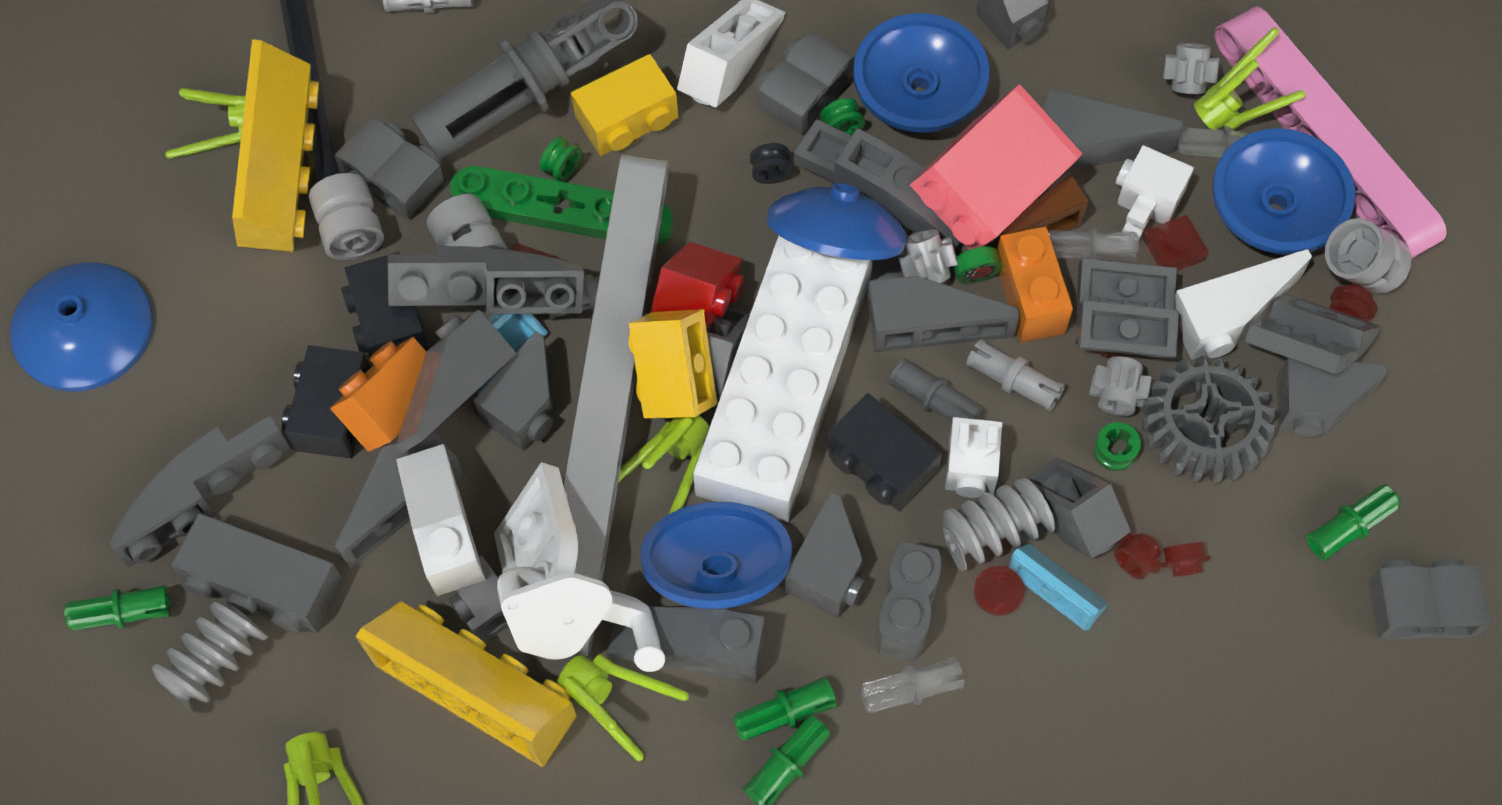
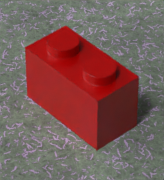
M690 241L661 267L651 312L703 309L707 328L717 316H724L730 302L736 303L738 301L745 279L743 275H739L743 258Z

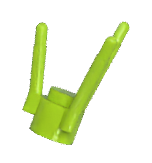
M1273 27L1217 84L1194 102L1196 112L1211 130L1216 131L1225 125L1232 132L1244 122L1290 105L1305 97V91L1299 90L1240 114L1237 111L1243 106V103L1234 89L1257 69L1259 63L1255 59L1279 34L1278 28Z
M187 88L180 89V96L187 100L228 106L230 127H238L239 132L167 150L165 156L168 159L241 142L246 96Z
M699 415L696 417H675L671 422H666L655 437L621 466L619 482L641 463L645 469H650L666 452L681 460H684L689 455L691 460L669 514L682 509L693 484V473L710 426Z
M602 654L597 655L593 661L584 655L576 656L562 670L558 678V685L567 690L572 699L588 710L636 761H642L644 759L643 752L601 706L612 689V683L608 680V675L611 674L681 701H686L689 698L688 692L614 664Z
M305 733L292 738L286 743L285 747L289 762L283 766L287 779V805H299V784L306 787L309 805H321L317 784L326 781L330 777L329 770L333 769L351 804L365 805L343 764L340 748H329L327 737L324 733Z

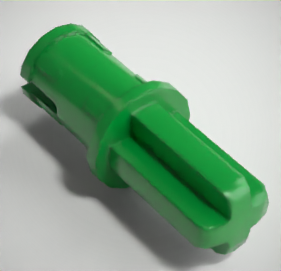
M1386 484L1379 485L1351 506H1340L1336 516L1313 532H1309L1305 536L1308 547L1318 559L1326 562L1332 555L1355 539L1364 540L1367 538L1370 528L1399 508L1400 498L1390 486Z
M161 585L159 587L128 592L114 589L112 595L68 602L65 604L64 609L65 622L67 627L72 630L116 624L120 629L125 628L126 623L170 617L171 603L168 588L166 585Z
M821 677L794 690L783 692L779 689L775 691L774 699L735 714L733 724L740 739L745 741L784 725L791 730L795 728V723L807 717L836 708L835 696L828 680L825 677Z
M808 717L779 750L774 747L771 748L769 751L771 757L741 790L756 805H772L796 777L801 779L804 776L800 769L829 737V729L816 717Z

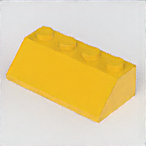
M252 39L232 214L237 247L294 252L295 237L304 238L306 210H298L299 194H308L310 167L302 165L304 151H313L315 124L307 123L308 108L317 109L319 82L311 81V65L262 40Z
M400 601L363 626L355 637L377 668L543 768L577 716L572 702L569 701L570 696L563 687L548 679L543 684L538 683L526 675L529 670L518 660L507 654H503L500 659L484 651L486 644L480 638L464 629H461L458 634L442 626L445 620L439 614L422 604L415 610Z

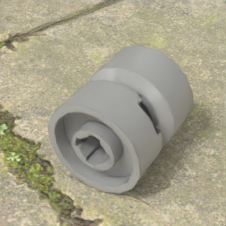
M353 173L335 174L322 179L311 188L309 200L315 219L320 224L318 229L327 256L336 260H354L369 255L382 245L384 235L377 214L372 212L374 204L365 178Z
M462 194L447 199L435 207L428 216L426 224L437 246H469L508 250L497 228L492 226L491 218L482 201L474 194Z
M1362 218L1349 219L1338 225L1330 234L1325 245L1327 265L1337 276L1375 294L1387 293L1398 288L1407 278L1411 269L1412 255L1408 245L1396 235Z

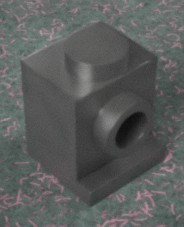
M481 555L479 560L486 580L455 590L456 594L450 597L449 601L464 623H467L472 634L485 643L507 628L508 623L500 605L497 591L498 577Z

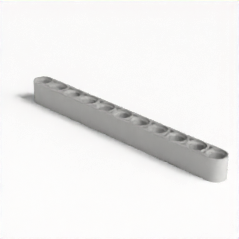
M624 154L621 155L564 481V490L567 493V500L573 522L576 526L578 539V556L574 573L603 581L636 379L634 355L630 351L628 342L630 333L629 322L646 315L669 172V160ZM594 632L584 646L572 656L584 655L589 659Z

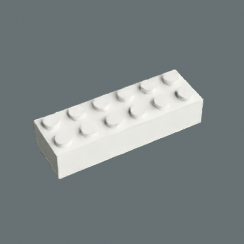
M778 236L693 473L696 496L715 502H734L753 506L767 512L779 521L789 523L871 277L872 260L847 259L818 253L800 247Z

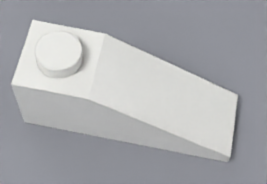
M741 0L687 44L677 90L692 96L698 103L711 105L715 108L736 91L784 20L786 12L759 0Z
M1306 249L1177 290L1174 310H1179L1178 333L1191 360L1202 355H1208L1209 358H1217L1233 350L1235 345L1248 333L1250 324L1260 321L1272 309L1274 300L1282 298L1301 279L1312 258L1309 250Z
M442 444L396 459L411 526L425 575L436 596L485 581L486 579L445 445Z

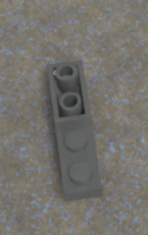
M815 120L794 152L795 164L834 183H845L858 188L859 194L878 202L901 225L915 232L931 229L938 230L941 240L951 237L954 250H956L960 241L955 238L952 231L937 214L923 203L921 197L910 186L926 169L924 166L858 128L851 136L824 122Z
M436 246V254H388L389 306L485 305L486 314L582 313L584 269L583 266L519 251L469 246Z
M270 415L228 441L217 426L173 458L143 489L120 521L109 542L119 558L128 567L153 559L160 553L163 546L180 536H187L199 513L208 517L215 515L206 501L214 495L227 493L238 484L241 478L256 469H264L276 463L281 455L291 448Z

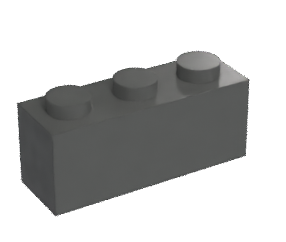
M200 513L171 564V567L183 580L181 586L187 591L203 598H209L211 593L227 598V605L230 606L232 604L239 611L247 615L253 616L256 610L272 615L271 621L295 633H298L301 627L318 633L343 582V578L331 562Z

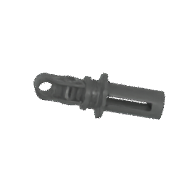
M590 0L573 12L559 17L542 32L539 33L535 29L527 34V40H523L519 45L513 46L501 37L497 39L496 43L503 55L499 54V58L412 113L410 117L441 161L526 105H531L532 101L542 113L547 111L549 107L545 94L549 90H553L555 86L564 87L569 83L568 77L590 66L601 55L629 39L637 28V14L623 0ZM613 8H619L620 14L617 22L612 26L605 27L604 18L607 12Z

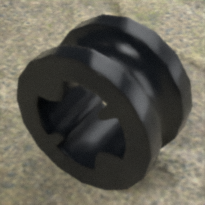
M763 144L753 149L749 154L750 163L753 166L752 178L756 182L761 184L779 183L789 178L792 174V164L789 162L790 151L783 144Z

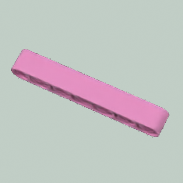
M1258 6L1252 7L1217 26L1214 34L1216 44L1232 67L1273 27L1278 28L1279 34L1255 59L1258 61L1259 66L1244 81L1263 104L1299 90L1305 91L1306 95L1303 99L1274 110L1271 113L1284 129L1296 130L1316 137L1330 146L1342 158L1353 178L1355 186L1353 212L1358 218L1371 221L1382 227L1385 231H1389L1399 237L1408 245L1412 258L1446 238V226L1440 214L1263 8Z

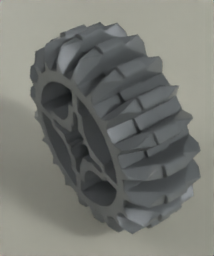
M1202 355L1196 359L1194 367L1185 359L1178 362L1175 371L1167 367L1161 373L1160 381H1155L1151 384L1149 398L1145 399L1142 406L1143 414L1147 415L1141 423L1142 431L1151 433L1147 439L1148 448H1162L1157 457L1159 464L1166 463L1169 460L1175 462L1176 464L1173 469L1175 476L1180 475L1184 469L1192 471L1191 478L1193 483L1199 482L1203 473L1208 474L1210 481L1215 485L1220 483L1223 474L1231 481H1234L1240 477L1242 469L1247 472L1252 471L1258 464V458H1264L1270 448L1268 441L1272 440L1276 431L1275 426L1270 424L1275 418L1276 408L1265 406L1270 399L1269 391H1255L1259 382L1258 375L1248 379L1241 376L1243 371L1242 363L1235 366L1233 370L1224 368L1223 356L1216 360L1214 366H1209ZM1189 393L1196 394L1192 404L1183 405L1182 409L1171 410V404L1179 397ZM1234 430H1245L1244 439L1239 443L1226 448L1221 447V442L1225 435H1232Z

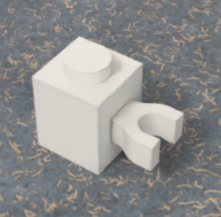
M1144 145L1135 161L1127 158L1115 183L1122 186L1117 204L1130 209L1122 234L1139 241L1149 219L1168 226L1187 189L1194 167Z
M953 417L949 436L945 490L956 491L958 495L968 498H978L986 492L994 495L999 474L1002 422Z

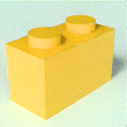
M651 54L571 92L575 118L599 156L612 150H622L630 145L633 140L651 131H660L666 128L673 120L679 118L676 92Z
M703 309L652 312L629 322L630 333L628 342L630 351L634 355L637 373L636 394L641 402L644 418L696 417L717 405Z

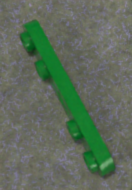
M469 166L461 169L454 175L450 184L452 197L462 194H474L479 197L490 218L606 240L614 191L481 166ZM561 199L568 200L569 207L564 208L562 214L555 213L553 205H559ZM665 203L657 246L669 240L673 233V216L670 208Z

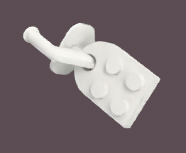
M541 462L494 533L503 572L497 581V591L502 612L517 647L522 652L548 659H564L576 654L584 646L601 620L632 628L638 647L634 655L637 667L647 672L659 670L664 665L665 654L661 650L659 636L648 605L632 596L611 591L600 580L574 573L578 556V539L576 526L573 522L567 500V493L564 490L559 468Z

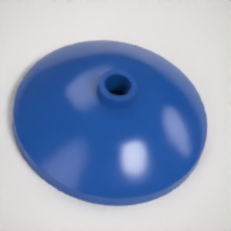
M927 13L897 16L875 27L860 44L855 56L853 70L855 88L865 107L884 123L910 132L940 131L953 127L967 119L984 99L990 73L988 58L983 46L967 28L949 18ZM922 87L925 91H917L913 88Z
M1265 129L1238 139L1220 158L1212 181L1214 204L1225 225L1237 237L1249 245L1275 254L1290 255L1306 249L1312 252L1324 247L1333 230L1341 223L1350 219L1355 204L1353 178L1342 158L1330 146L1316 137L1291 129ZM1269 204H1277L1282 210L1275 209Z
M833 183L831 187H811L785 195L770 205L766 219L768 226L777 235L793 244L818 253L847 259L881 260L892 258L903 252L907 240L904 229L894 216L875 200L859 194L858 188L845 183Z
M85 262L59 268L37 281L18 303L10 326L12 351L25 372L35 381L46 387L60 391L78 392L104 386L125 374L144 353L153 328L151 303L141 285L130 274L115 266L104 263ZM77 308L73 314L65 316L68 311Z
M706 502L684 507L658 521L643 540L640 552L641 566L648 583L657 592L672 601L698 609H729L753 602L772 591L781 583L791 566L792 545L785 527L767 512L753 506L734 502Z

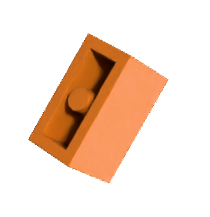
M1047 227L1001 235L997 251L1002 263V270L998 274L1008 305L1018 308L1019 320L1016 332L1019 342L1025 343L1066 334L1073 308Z
M414 337L397 346L390 341L377 350L369 359L374 366L367 373L364 374L360 370L345 381L339 388L343 396L330 408L368 452L393 441L401 431L426 355V351Z

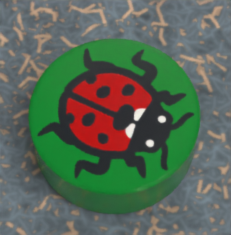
M989 246L976 247L961 253L956 257L958 264L953 266L958 282L963 284L985 281L994 277L1002 270V263L997 249Z

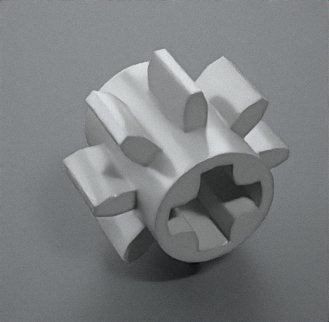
M1179 43L1176 47V55L1166 54L1163 78L1172 79L1171 90L1188 94H1202L1206 91L1207 82L1217 83L1219 58H1210V46L1195 43Z
M934 229L920 231L907 237L905 244L907 249L899 254L904 277L919 276L938 283L949 279L951 276L949 267L958 264L951 237L941 240L938 230Z
M1112 357L1107 360L1106 367L1096 366L1089 395L1100 397L1098 406L1102 411L1116 416H1129L1134 413L1135 406L1142 407L1145 399L1149 398L1152 377L1142 376L1143 366L1140 362L1128 357Z

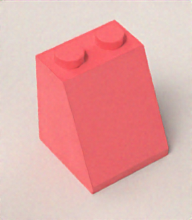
M1018 84L971 122L910 186L921 197L923 203L932 209L948 226L955 238L968 249L984 246L996 238L1083 153L1027 91Z

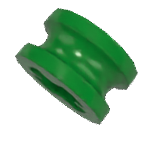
M852 98L836 100L828 104L820 113L821 122L851 136L857 128L862 130L865 126V119L859 113L860 107L857 101Z
M562 136L556 137L543 152L539 168L547 175L553 173V179L556 181L565 182L574 174L582 158V149L575 144L569 146L568 140Z
M1113 422L1107 424L1099 432L1094 444L1096 460L1108 470H1126L1133 465L1140 451L1141 440L1139 434L1132 426L1126 423ZM1112 438L1113 443H1116L1117 438L1123 440L1127 444L1124 449L1125 455H1122L1121 450L1118 451L1117 455L1111 453L1108 450L1109 439Z

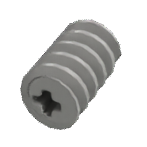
M1024 477L1014 482L1013 489L1007 485L1000 486L996 491V497L987 492L979 497L978 505L974 501H965L961 504L960 513L953 508L946 509L943 512L942 518L946 545L953 561L962 572L967 569L966 554L970 553L981 564L985 562L983 547L987 545L998 557L1003 554L1001 542L1003 538H1006L1016 549L1021 546L1020 531L1023 530L1032 541H1035L1039 538L1038 523H1042L1049 533L1054 532L1055 529L1053 514L1047 501L1038 488L1029 479Z
M213 602L209 607L216 621L213 622L199 617L195 623L201 636L197 637L187 632L180 636L187 651L184 653L173 648H169L166 651L172 667L168 668L157 663L151 667L157 681L195 714L196 712L190 702L192 697L206 703L211 699L204 684L209 682L220 687L225 684L219 668L222 666L233 671H237L240 668L233 653L238 651L248 656L254 653L247 638L253 636L263 641L268 638L256 624L232 604L228 607Z

